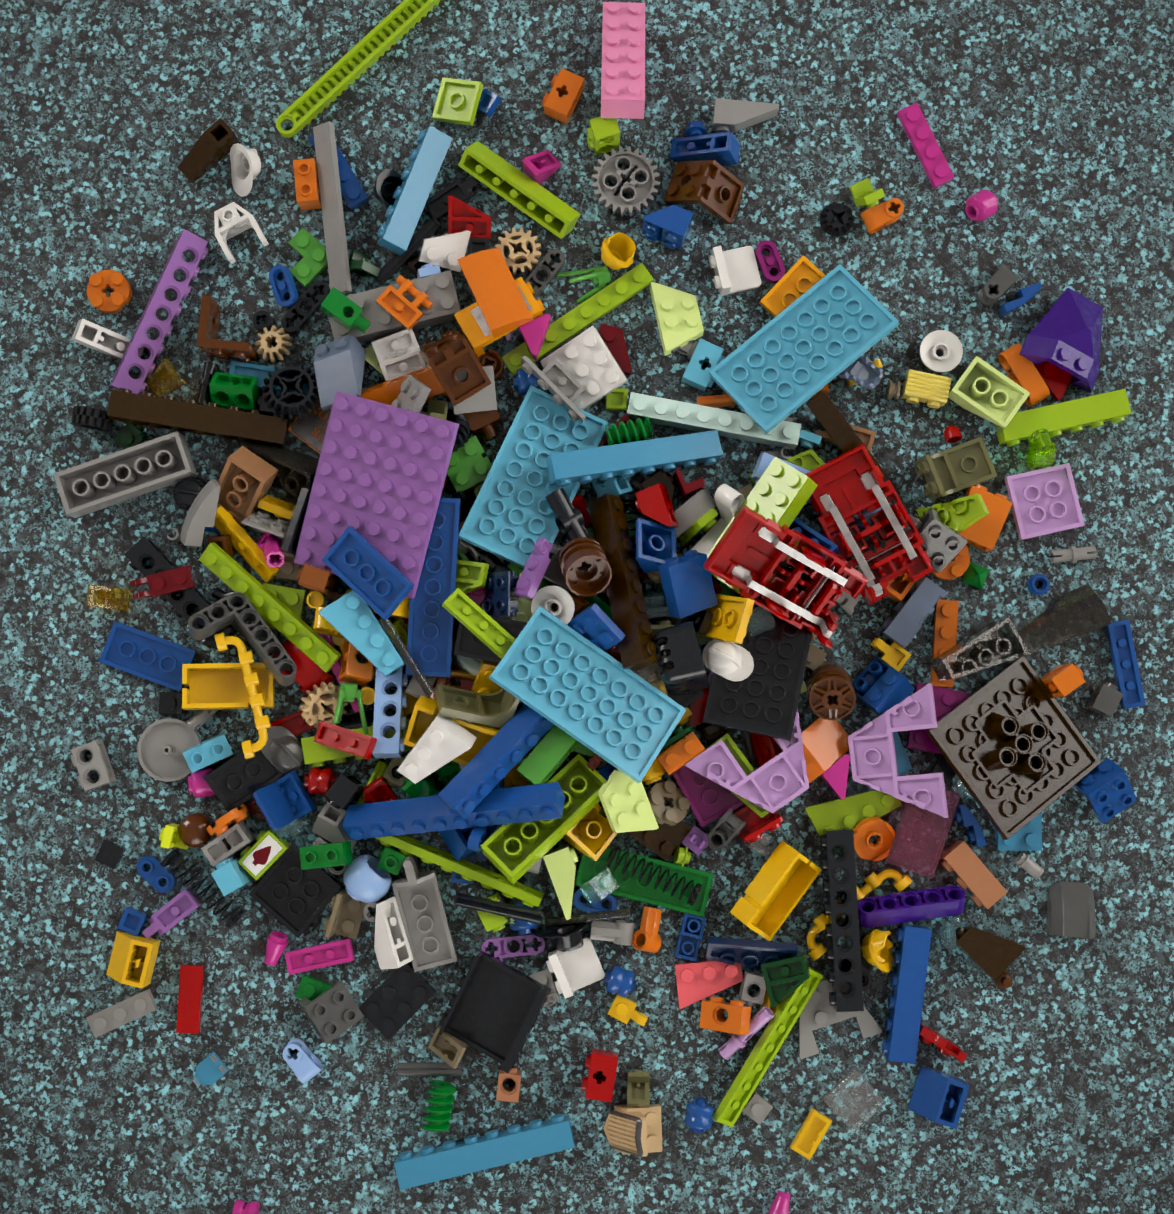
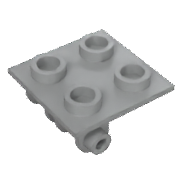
M256 510L241 523L248 525L253 531L262 534L265 532L274 534L283 541L290 520L274 517L265 510Z

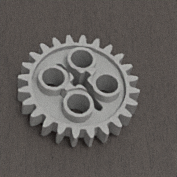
M621 146L618 153L611 149V156L604 153V161L597 160L599 167L593 168L595 174L591 176V180L594 181L592 189L596 190L594 197H600L598 204L606 203L605 210L612 207L613 215L617 210H620L622 217L625 211H628L629 216H632L633 210L640 214L641 206L647 210V202L653 204V196L658 195V190L655 188H660V182L656 181L660 179V174L655 173L658 166H651L653 158L646 160V152L639 155V148H637L633 153L630 146H628L625 152ZM620 164H626L629 168L626 170H621L618 168V166ZM634 167H637V169L631 174L632 169ZM638 176H643L646 180L644 182H638L635 180V178ZM612 180L616 185L609 187L605 183ZM621 188L620 193L617 196H614V194ZM624 193H631L633 197L626 199L622 195Z

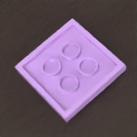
M1070 463L1004 478L1009 500L1013 502L1011 508L1019 541L1085 526Z

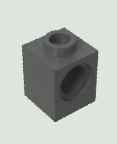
M1112 683L1096 684L1085 707L1103 717H1112L1123 693L1117 691L1118 687Z

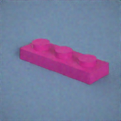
M351 938L285 952L289 975L355 960Z

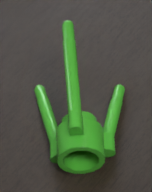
M606 265L557 273L556 275L557 277L587 274L569 279V283L591 279L593 285H598L580 297L577 303L586 300L605 288L606 283L611 282L610 273Z
M341 682L333 723H341L345 702H354V699L357 698L363 732L366 735L368 734L362 701V690L358 689L357 683Z

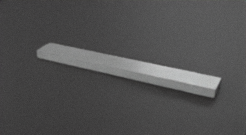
M328 121L313 127L330 291L335 287L341 293L346 294L352 292L334 123Z

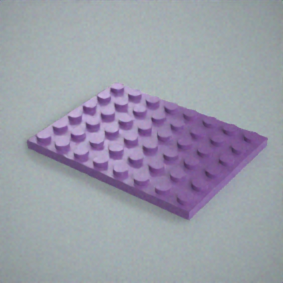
M336 391L294 562L301 565L309 564L314 567L316 566L337 575L322 559L346 528L353 526L415 585L406 596L408 598H415L459 424Z

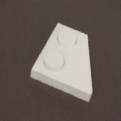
M465 230L463 232L423 239L418 260L461 272L457 259L465 256L471 231Z

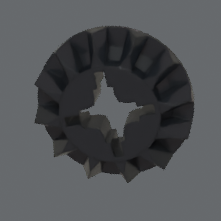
M833 202L826 205L822 210L820 225L827 234L842 236L852 228L854 215L851 212V208L845 206L844 203ZM833 214L836 216L843 214L840 220L841 223L838 221L831 223L834 218Z

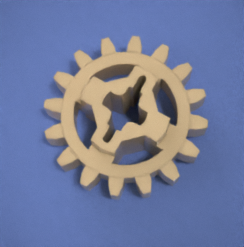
M513 227L510 234L504 231L505 238L499 237L498 241L500 244H496L495 248L500 249L509 270L513 269V275H516L517 270H520L522 275L525 274V269H528L530 272L533 271L532 264L538 265L536 258H541V252L538 251L541 249V244L537 243L538 237H531V230L524 233L523 227L520 228L519 232H516V229ZM529 243L533 249L532 254L527 249ZM504 249L510 253L508 259L504 255ZM519 249H522V253L517 252V254H515L514 250L518 251Z
M321 682L320 687H317L315 684L313 685V691L306 690L307 698H301L305 704L299 708L303 711L301 716L310 726L313 725L318 729L321 721L335 725L333 719L339 697V686H335L332 682H329L328 685Z

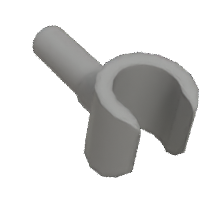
M785 446L779 451H760V454L765 452L786 460L791 456H784L783 450L789 451L791 448Z
M171 528L176 531V536L172 538L167 535V538L173 542L182 543L180 539L181 531ZM189 546L195 550L197 549V546Z

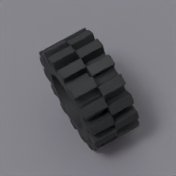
M74 406L71 424L86 429L111 432L113 420H110L107 416L106 410Z

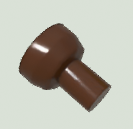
M1004 971L994 980V984L1000 989H1007L1012 986V977Z

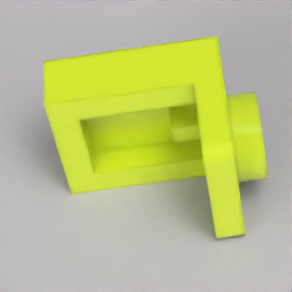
M171 823L162 828L159 836L161 841L160 847L167 849L173 847L189 849V846L185 845L179 838V824Z

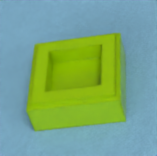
M617 388L606 395V410L627 411L628 389Z

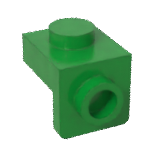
M382 846L378 855L380 862L377 868L398 875L406 855L396 851L397 847Z

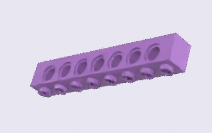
M185 229L180 232L109 386L117 390L118 388L129 389L134 394L144 392L147 384L144 380L147 375L152 374L156 365L153 363L156 355L160 356L164 348L162 341L165 336L168 337L173 329L171 321L173 317H178L182 306L179 304L182 298L186 299L191 287L188 284L191 278H196L200 270L197 265L200 259L204 260L209 249L206 248L208 241ZM184 251L191 253L193 257L192 262H186L183 259L182 254ZM175 270L183 273L184 279L182 282L175 280L173 276ZM167 289L174 292L175 299L173 301L165 298V291ZM157 309L165 311L166 318L164 321L156 317ZM149 328L156 330L157 338L155 340L147 337V330ZM140 347L148 351V357L145 360L138 356V349ZM131 367H136L139 370V377L137 379L129 376V369Z

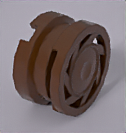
M488 349L484 351L485 354L477 357L481 366H493L494 381L496 382L504 373V363L498 352Z

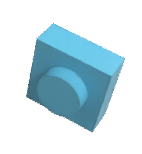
M801 430L798 442L804 448L813 449V447L817 448L819 446L822 436Z

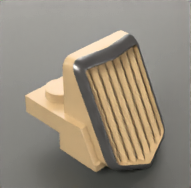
M627 1104L614 1105V1110H611L607 1115L603 1129L609 1145L615 1151L638 1157H647L648 1153L663 1152L660 1104H651L649 1108L627 1107Z

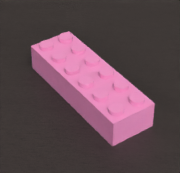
M603 2L601 118L644 119L645 3Z

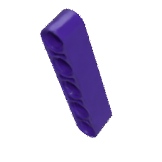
M945 886L863 898L858 902L859 924L862 927L871 928L960 915L965 907V891L959 886Z

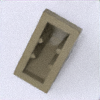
M437 1027L428 1048L448 1065L456 1069L467 1044L447 1032L439 1035L438 1033L441 1028Z

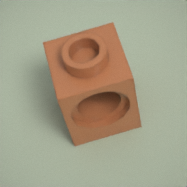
M514 1066L509 1073L502 1071L500 1068L497 1101L519 1102L522 1070H517L518 1067ZM511 1078L515 1081V1086L506 1087L503 1081Z

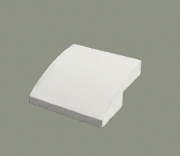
M405 329L371 342L386 381L427 367L419 353L421 350L413 329L410 331Z

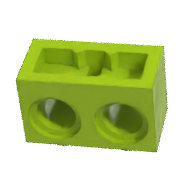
M600 116L590 119L589 128L586 129L588 135L586 139L589 149L594 150L595 156L611 152V149H619L620 129L616 118H601Z

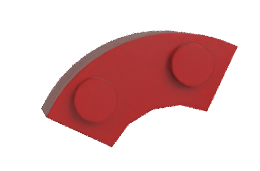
M287 639L282 645L297 666L295 681L300 684L298 688L307 696L306 690L313 691L314 684L320 687L321 682L328 685L329 682L335 679L329 672H324L290 640ZM275 654L272 658H277L279 655ZM284 670L281 672L283 675L291 674V672L288 670Z

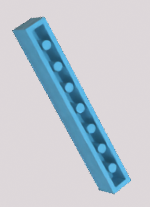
M718 430L552 453L548 456L546 462L551 485L558 484L559 487L571 485V482L579 481L580 484H586L597 478H600L601 481L613 479L617 475L626 478L638 472L646 475L654 473L658 469H663L666 472L672 471L678 466L692 468L699 463L712 465L717 463V460L723 453Z
M556 1114L546 1121L536 1119L530 1121L529 1125L520 1126V1124H515L501 1132L497 1129L486 1132L484 1136L470 1135L460 1142L450 1140L444 1142L439 1147L434 1148L433 1145L421 1148L419 1152H402L394 1162L400 1190L575 1148V1139L569 1115Z

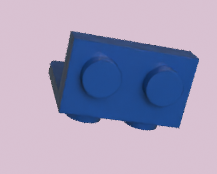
M1109 758L1096 766L1074 785L1079 792L1089 799L1101 823L1107 822L1136 801V795L1125 771Z
M295 770L253 793L257 805L274 831L285 827L316 809L314 802Z

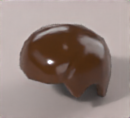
M200 812L188 814L181 821L178 828L180 840L192 848L203 846L211 838L206 828L211 826L213 829L212 820L206 814Z

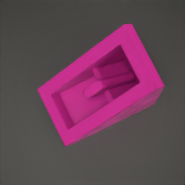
M549 150L525 157L522 161L524 173L539 185L562 166Z
M544 314L519 326L521 336L534 360L538 358L551 323L550 314Z
M844 754L820 775L833 793L842 799H845L850 761V755Z

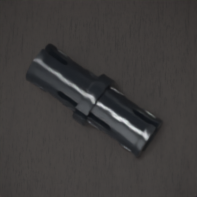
M204 362L202 378L198 381V385H200L197 396L198 404L206 405V403H210L209 384L217 371L218 364Z

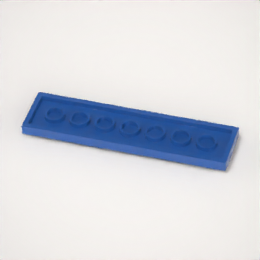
M440 498L415 598H410L406 675L451 677L454 616L442 604L456 590L461 499Z

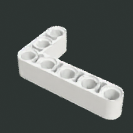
M722 484L716 490L714 496L721 518L691 550H697L699 553L708 555L745 501L743 494L727 484Z

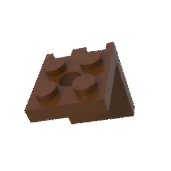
M715 160L677 162L664 201L669 205L700 204L723 223L732 224L745 184ZM722 190H723V192H724V197H723V199H722V196H721Z
M202 295L196 347H200L207 357H215L223 362H229L230 359L250 364L251 361L258 362L259 354L250 343L218 340L221 307L212 296Z
M449 330L443 333L440 340L435 343L431 341L422 347L423 350L419 352L423 360L433 370L454 406L492 384L468 341L457 330ZM459 370H466L467 377L463 381L456 380V373Z

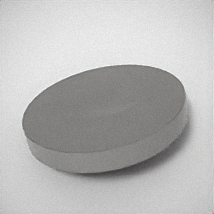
M175 718L161 719L149 725L142 733L137 746L138 760L144 771L154 779L164 782L178 781L191 774L182 751L202 741L198 732H195L186 721Z

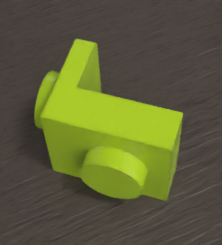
M869 178L850 186L856 207L866 205L867 208L879 204L878 200L885 197L882 188L873 190Z

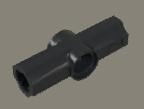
M563 487L545 497L556 516L555 522L559 531L566 535L569 541L581 537L590 538L584 527L585 521L581 512L573 507Z

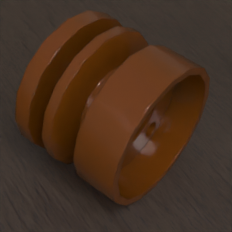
M586 537L575 538L566 543L561 549L558 557L559 567L570 591L583 597L595 596L604 591L611 581L612 569L601 545L597 541Z
M833 664L822 665L812 671L808 677L806 687L810 706L814 713L824 720L832 721L842 719L850 714L855 706L856 695L851 676L844 668Z

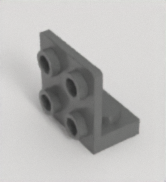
M931 507L920 519L922 524L918 532L924 541L921 548L923 551H926L930 558L931 566L937 572H941L967 544V539L942 523L938 511Z
M342 981L337 982L312 1001L304 997L298 1002L317 1035L326 1044L363 1018V1014Z

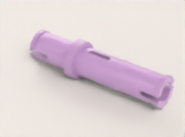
M764 1005L750 1019L749 1034H731V1038L718 1049L720 1055L724 1059L729 1060L737 1050L744 1048L747 1045L746 1042L775 1016L773 1011Z

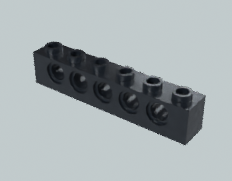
M142 537L124 554L129 559L127 561L128 565L135 571L139 570L143 574L142 578L177 568L146 537ZM152 558L154 565L151 569H147L146 563ZM196 587L183 590L184 595L181 600L176 599V592L159 596L164 602L168 600L173 606L171 610L178 617L181 618L183 616L187 621L192 616L190 609L193 605L198 606V612L211 605ZM216 614L213 617L221 618L223 616L220 614ZM202 625L194 626L195 629H201L204 627ZM229 625L215 634L224 632L225 636H233L237 631L232 625ZM215 634L201 640L209 649L211 647L218 649Z

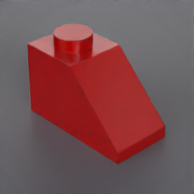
M658 483L635 493L637 498L635 504L639 512L669 527H679L666 486Z

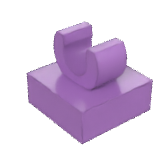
M693 825L682 843L699 856L708 845V835Z

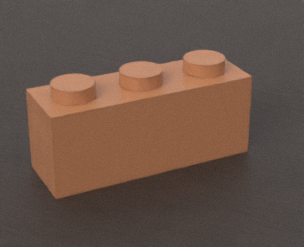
M958 839L939 856L943 861L941 863L943 868L949 874L951 872L954 873L957 877L956 883L964 891L967 889L972 894L970 899L977 907L982 906L989 909L1008 893L964 841Z

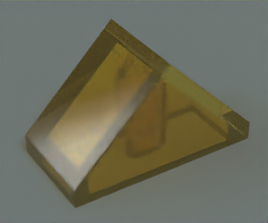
M165 358L152 374L147 385L156 397L162 398L163 395H169L187 382L177 367Z
M88 584L86 606L96 609L129 611L131 590Z

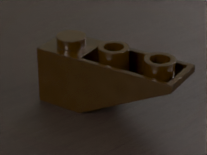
M220 118L204 131L178 168L193 184L230 153L233 144H240V141L229 126Z

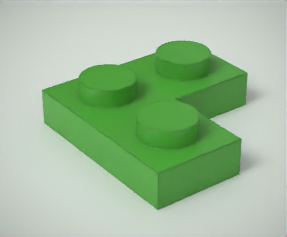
M302 228L288 243L303 257L291 270L292 276L307 289L324 271L328 263L326 248Z

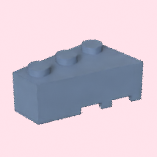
M927 577L916 581L904 600L895 604L893 608L895 612L892 617H887L880 626L883 628L880 634L889 641L896 642L902 648H906L922 627L926 617L934 612L935 608L933 607L941 597L944 598L948 592Z

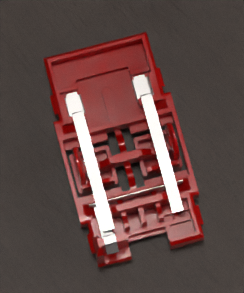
M864 444L805 474L818 485L809 498L815 512L819 513L817 521L818 523L820 522L821 529L826 538L838 546V556L840 559L848 560L855 556L854 559L847 562V566L860 571L869 580L860 592L862 597L866 598L865 600L868 605L889 595L886 588L889 585V581L907 573L911 582H914L934 571L930 564V558L926 551H923L921 545L924 544L922 537L890 480L886 482L883 480L882 472L878 465L874 464ZM896 501V503L889 505L890 502ZM882 507V510L871 515L870 521L873 526L870 527L861 511L866 509L869 514ZM857 514L866 530L860 532L856 524L847 527V525L855 521L853 516ZM906 523H908L911 529L904 532V530L907 528ZM840 529V532L831 537V533ZM874 532H877L882 541L896 534L897 536L884 542L886 547L884 549H881L880 544L874 535ZM868 535L878 551L874 554L871 550L863 554L861 553L868 548L864 537Z
M745 505L738 512L703 564L704 569L725 580V583L732 587L739 588L741 596L754 600L755 604L799 629L806 626L808 630L817 635L819 642L828 648L833 646L830 637L836 632L834 630L838 626L836 623L838 615L830 611L831 607L836 605L835 602L838 597L843 595V591L851 595L853 599H856L869 581L860 571L851 566L849 568L846 559H840L837 554L794 529L790 530L786 524L781 527L780 524L773 520L765 519L764 516ZM786 560L788 564L795 568L790 572L783 569L779 562ZM776 568L780 573L787 575L788 578H785L784 576L773 571ZM801 574L810 575L814 579L813 583L802 580L800 578ZM796 582L809 587L806 592L801 590L798 593Z

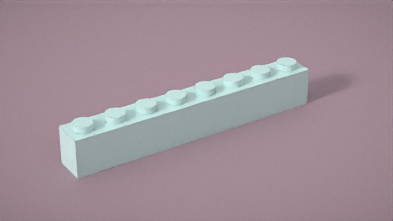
M633 392L630 394L627 417L633 420L640 418L644 422V418L648 417L650 423L691 431L706 432L718 430L719 436L782 448L788 446L793 450L798 445L802 425L782 421L768 434H765L746 413Z

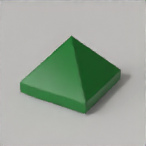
M970 562L961 582L982 590L989 569Z

